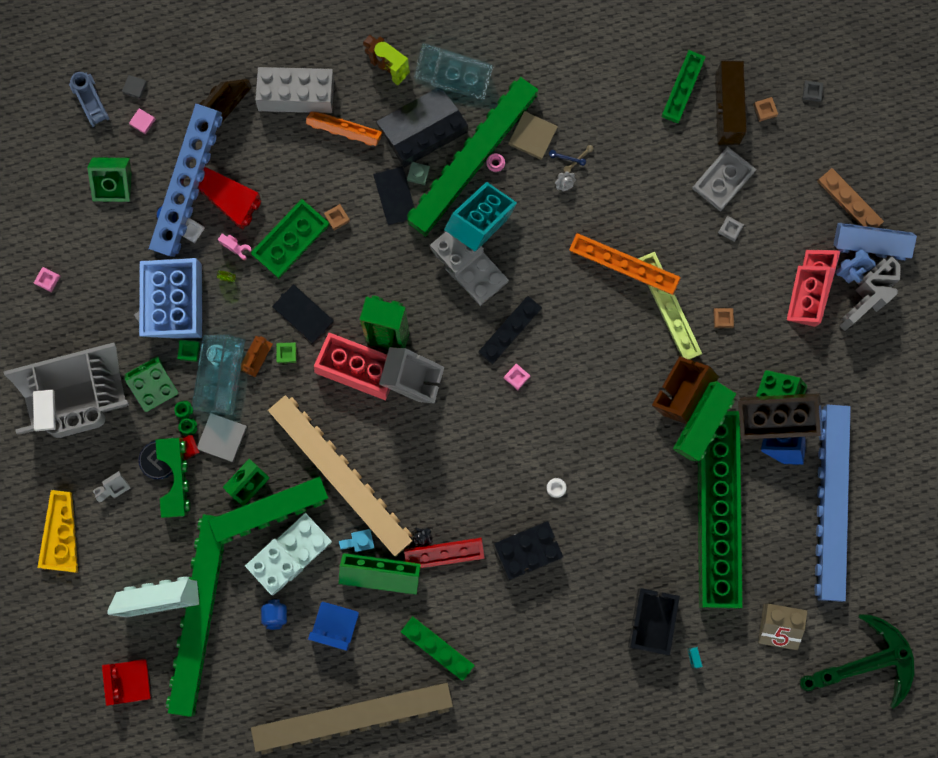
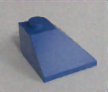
M805 437L763 439L761 448L763 453L783 464H804Z

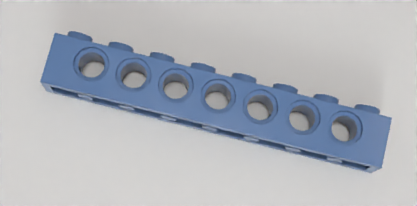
M195 104L149 249L173 257L179 253L181 237L185 235L187 230V219L191 217L193 207L191 206L193 200L197 199L199 193L197 188L199 182H202L205 172L203 170L205 164L210 160L211 154L209 151L211 145L213 146L216 142L217 136L215 133L217 127L219 128L222 123L221 112ZM207 122L208 129L203 132L201 126ZM201 140L202 148L197 150L195 147L196 142ZM195 158L196 166L191 168L190 161ZM189 176L191 182L188 186H185L184 179ZM180 195H183L185 200L183 204L180 205L178 203V197ZM174 213H177L179 219L177 222L174 223L172 220V215ZM169 230L173 233V237L171 240H168L166 238V234Z

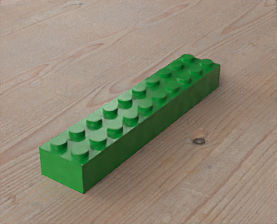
M739 411L726 412L723 424L718 426L715 432L716 437L706 448V455L702 460L698 461L699 608H742Z

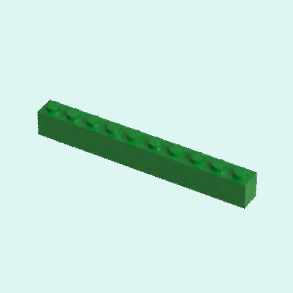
M522 77L517 82L515 80L512 82L508 89L510 91L506 96L503 94L497 102L498 106L488 112L487 120L477 126L475 135L465 141V147L461 152L458 151L452 159L454 161L451 165L445 166L441 172L442 176L440 179L433 181L428 194L424 193L419 199L418 203L420 204L416 209L412 208L407 215L408 224L425 237L513 128L524 111L528 109L538 96V89Z
M203 514L202 518L198 521L200 533L199 538H196L194 543L196 556L191 560L193 573L189 579L197 581L199 605L184 607L186 608L185 616H182L180 628H183L182 635L177 639L178 656H175L173 661L175 674L171 676L169 688H172L171 696H168L166 701V708H168L169 714L195 716L224 544L222 545L221 541L216 543L208 523L209 519L217 517L213 515Z

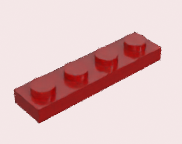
M482 538L404 549L405 561L421 564V568L485 559Z

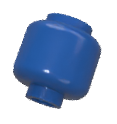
M268 600V604L261 607V623L266 626V629H282V626L287 623V607L285 604L280 603V600Z

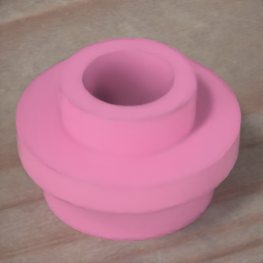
M497 153L491 154L486 162L488 169L493 172L501 171L505 166L504 157ZM497 160L499 165L494 166L492 162Z

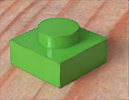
M276 343L277 363H297L296 343Z

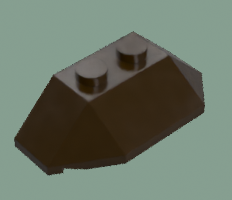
M248 79L220 82L218 86H214L211 89L210 95L206 100H202L199 105L221 112L223 122L252 88L251 83ZM207 122L201 126L203 132L208 129Z

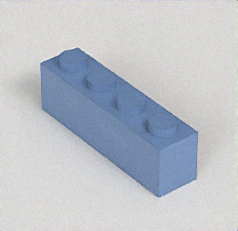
M837 223L834 246L838 251L849 253L850 250L857 252L864 250L866 253H875L877 257L887 258V255H890L898 260H906V258L913 257L917 236L912 232Z

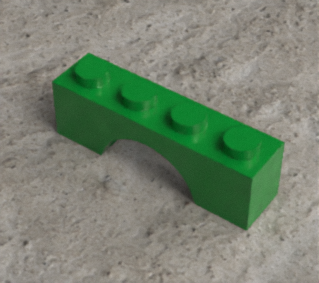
M183 437L156 439L157 459L167 463L174 474V483L171 490L160 498L161 518L186 516L191 509L190 500H187L186 493L189 492V481L185 479V472H188V463L184 461V453H186L187 447Z

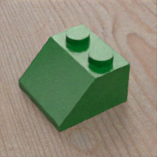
M92 158L87 167L92 201L130 202L132 175L130 158Z

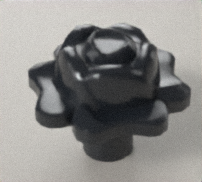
M414 528L412 531L414 543L419 547L432 544L433 541L430 538L431 530L429 528Z

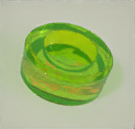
M218 270L216 277L223 281L235 282L236 274Z

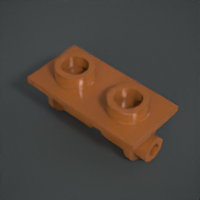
M255 336L239 370L256 378L273 343L266 341L267 339L264 337Z

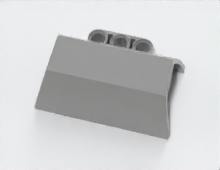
M114 342L4 371V375L24 396L31 421L30 426L16 429V434L35 431L33 391H55L56 424L59 423L60 427L57 431H46L56 438L99 428L105 423L104 412L129 406V401L125 400L119 372L117 348ZM98 413V418L95 421H91V416ZM79 418L78 424L72 426V421Z

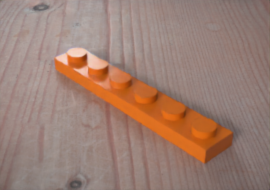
M576 233L569 249L570 252L671 295H674L681 277L578 233Z

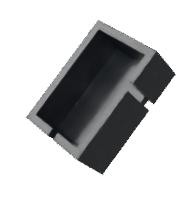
M548 521L493 544L507 581L526 574L525 569L529 573L563 558L557 541H552L555 536Z
M639 588L632 620V626L635 627V630L630 631L628 648L670 655L680 596L662 592L657 597L658 591Z

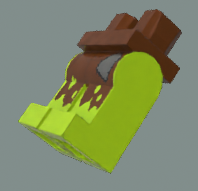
M369 35L364 40L365 54L370 57L371 64L374 66L377 64L381 70L388 71L392 75V81L399 85L410 73L408 58L386 43L382 37L376 40Z

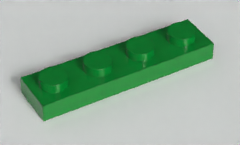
M688 50L661 117L679 123L706 56Z
M413 616L401 630L403 635L462 681L475 666Z

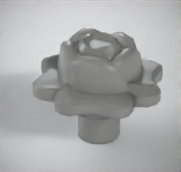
M568 171L559 173L558 179L555 181L556 189L562 191L571 189L576 181L574 178L575 174Z

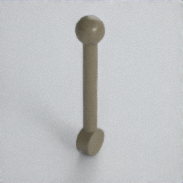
M588 145L586 150L577 159H582L589 152H592L594 150L593 146ZM577 162L565 166L564 172L568 171L570 173Z

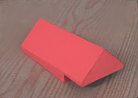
M806 250L803 266H798L787 321L813 327L821 323L840 251Z

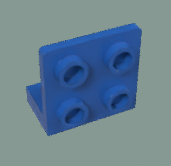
M321 602L313 631L310 632L308 640L348 651L359 612Z

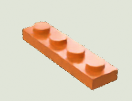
M311 111L306 118V124L315 129H323L335 135L339 134L350 140L364 142L366 145L377 146L382 136V131L320 112Z

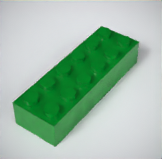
M378 296L366 297L359 320L367 345L389 350V347L405 348L410 333L406 307L397 301L385 302L383 298Z

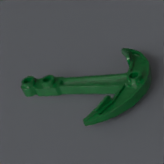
M859 614V619L870 625L878 635L883 636L888 648L838 667L832 666L814 672L812 676L805 675L801 677L799 685L802 690L810 692L815 687L823 688L838 683L841 679L895 665L898 680H894V694L890 707L894 709L905 699L913 682L914 656L912 649L901 632L884 619L872 615ZM902 649H904L906 652V655L904 657L900 656V651ZM825 674H829L831 676V679L829 681H825ZM806 680H811L812 685L810 687H806Z

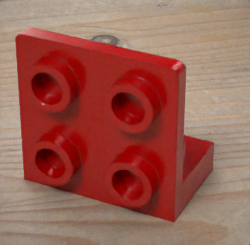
M146 659L102 665L106 706L151 699Z

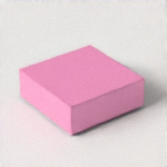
M139 108L129 124L146 134L156 119Z
M42 267L34 284L52 292L60 275Z
M517 363L504 376V379L516 390H519L530 378V375Z

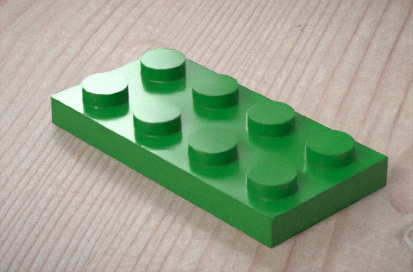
M301 199L252 250L251 255L279 279L329 227L330 223Z

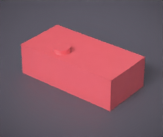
M328 333L314 364L315 374L385 401L390 392V389L379 385L387 354Z

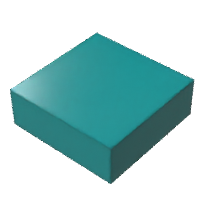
M698 647L689 648L687 651L692 668L703 667Z

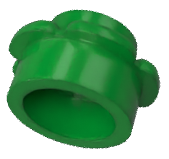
M189 401L178 402L174 408L175 415L181 417V419L189 418V415L193 413L191 403Z
M182 419L178 425V430L186 437L194 435L197 431V423L194 419Z

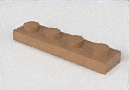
M833 168L817 181L860 226L878 228L884 222Z

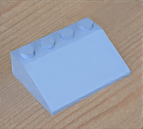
M196 258L140 261V337L202 338V264Z

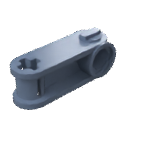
M76 72L71 77L69 86L73 94L76 93L92 127H95V124L105 119L107 121L110 120L94 87L96 83L92 75H88L87 72ZM86 81L85 85L79 86L80 82Z

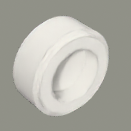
M554 478L548 482L547 492L551 497L559 498L566 492V484L563 480Z

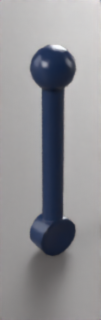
M555 150L549 152L551 158L558 157L579 163L581 166L586 164L584 158L577 159L556 153Z

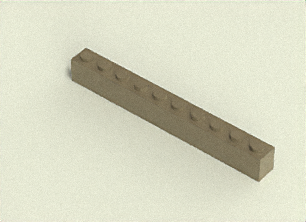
M447 682L251 727L255 752L261 751V754L273 752V748L281 746V750L292 748V743L300 742L301 745L313 743L312 739L320 737V741L331 739L332 734L340 733V736L352 734L351 730L359 728L360 732L371 730V725L379 724V727L391 725V721L397 719L399 723L410 721V716L418 715V718L430 716V712L436 710L438 714L449 712V708L453 707Z

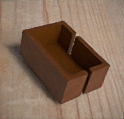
M679 356L662 386L673 399L671 400L663 391H659L652 406L662 416L687 424L710 382H716L719 376L710 366Z

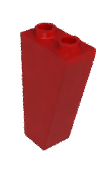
M204 167L205 175L202 182H199L197 189L240 229L243 230L245 226H249L254 209L257 210L261 204L259 193Z

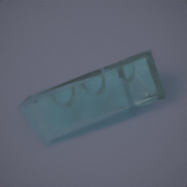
M422 43L414 78L430 82L431 86L484 100L493 65Z

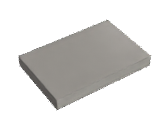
M727 146L692 189L721 212L757 169Z

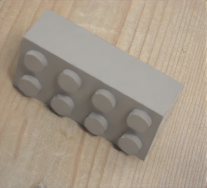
M258 67L256 87L258 111L332 113L334 92L333 69Z

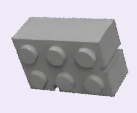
M389 347L379 385L418 402L435 403L439 387L423 385V382L440 383L444 366L406 348Z

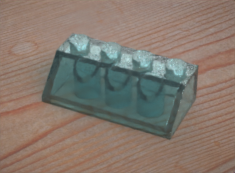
M203 335L192 401L193 411L233 415L245 339L231 335Z

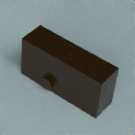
M721 61L715 74L717 145H740L746 134L744 61Z
M820 393L741 397L738 400L741 440L821 436L823 433Z

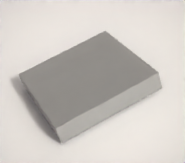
M210 413L197 448L199 451L234 462L247 426Z

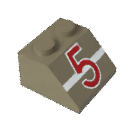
M763 604L758 643L798 650L805 631L807 610Z

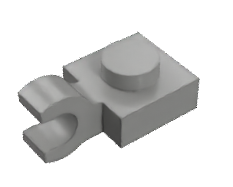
M118 471L102 482L104 487H97L93 490L97 501L102 502L110 495L113 498L118 497L129 490L130 485Z

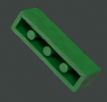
M718 381L710 382L673 450L690 461L702 460L706 455L708 444L716 437L715 432L718 426H721L725 420L724 415L733 406L736 393Z
M343 553L339 570V584L417 595L421 564Z

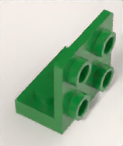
M158 356L124 374L127 385L145 412L178 395V390L163 368Z
M766 370L756 397L805 394L807 385L800 377Z

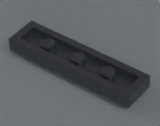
M527 296L478 353L493 365L540 312L542 307Z

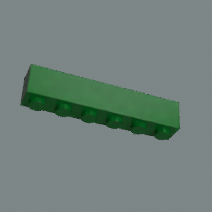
M317 477L209 519L208 523L216 543L221 541L223 545L233 541L232 537L239 534L240 537L251 534V529L258 527L259 530L270 526L269 522L277 520L278 523L288 519V514L293 512L299 515L306 512V507L311 505L314 508L325 504L324 500L328 499L321 478Z

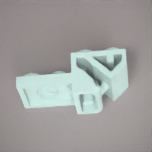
M305 513L278 539H273L245 567L273 596L288 581H292L332 541Z

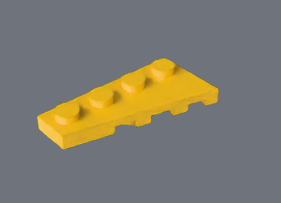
M51 490L37 568L78 573L73 497L71 492Z

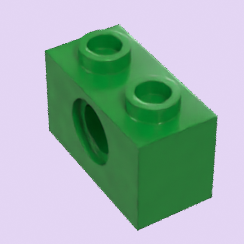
M248 459L223 488L239 504L245 506L270 477L252 460Z

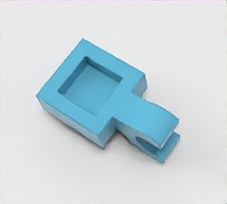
M371 529L351 533L352 539L339 541L341 550L354 547L356 553L374 549Z

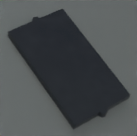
M403 166L394 169L387 168L386 171L373 174L387 224L404 223L408 219L409 211L415 207Z
M294 284L285 293H282L279 300L272 306L311 343H314L322 334H325V330L334 322L331 317Z

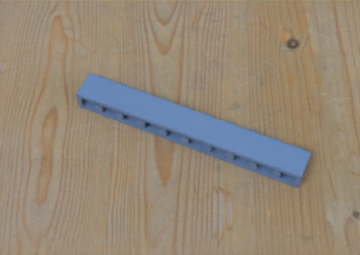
M826 405L821 410L823 433L819 436V440H822V448H819L818 457L821 459V467L818 468V478L821 479V486H818L817 496L820 498V505L817 507V517H820V525H817L816 535L819 537V544L816 545V556H819V564L815 566L818 584H815L814 592L815 596H818V600L843 602L846 601L850 406Z

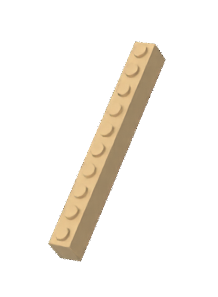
M285 395L268 409L269 413L388 550L397 557L413 542L411 540L413 535L406 527L402 529L398 525L400 520L394 513L389 514L385 510L388 506L381 498L377 500L372 495L375 491L369 484L363 485L360 481L361 475L355 469L351 471L347 466L349 464L348 460L343 455L338 456L335 450L337 448L330 440L326 442L322 438L324 433L318 426L314 428L309 423L312 419L305 411L301 413L297 409L299 404L293 397L288 399Z

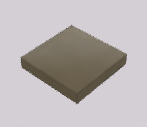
M524 111L508 145L542 160L558 126Z

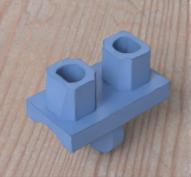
M859 250L856 252L853 260L845 259L841 262V267L836 270V275L843 277L847 283L853 280L860 283L863 281V274L874 268L876 264L875 261L869 258L868 253L864 250Z

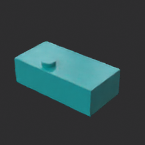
M486 182L452 213L444 230L476 252L509 219L517 202Z

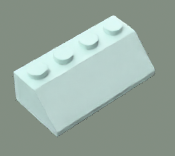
M179 577L175 582H171V580L159 581V585L146 583L141 585L142 588L137 589L135 586L125 587L124 591L116 592L109 606L108 615L132 617L199 605L197 581L190 580L189 577Z

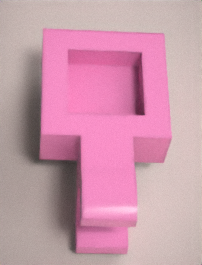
M221 234L218 238L222 246L239 255L242 260H247L246 256L242 254L244 250L252 252L249 245L239 246L238 240L231 235L225 236Z

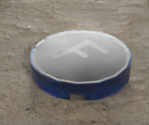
M156 441L149 443L142 449L139 455V466L146 476L159 480L168 478L173 474L172 469L167 463L157 459Z

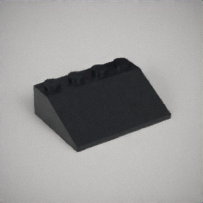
M440 86L376 121L404 168L468 133V124Z

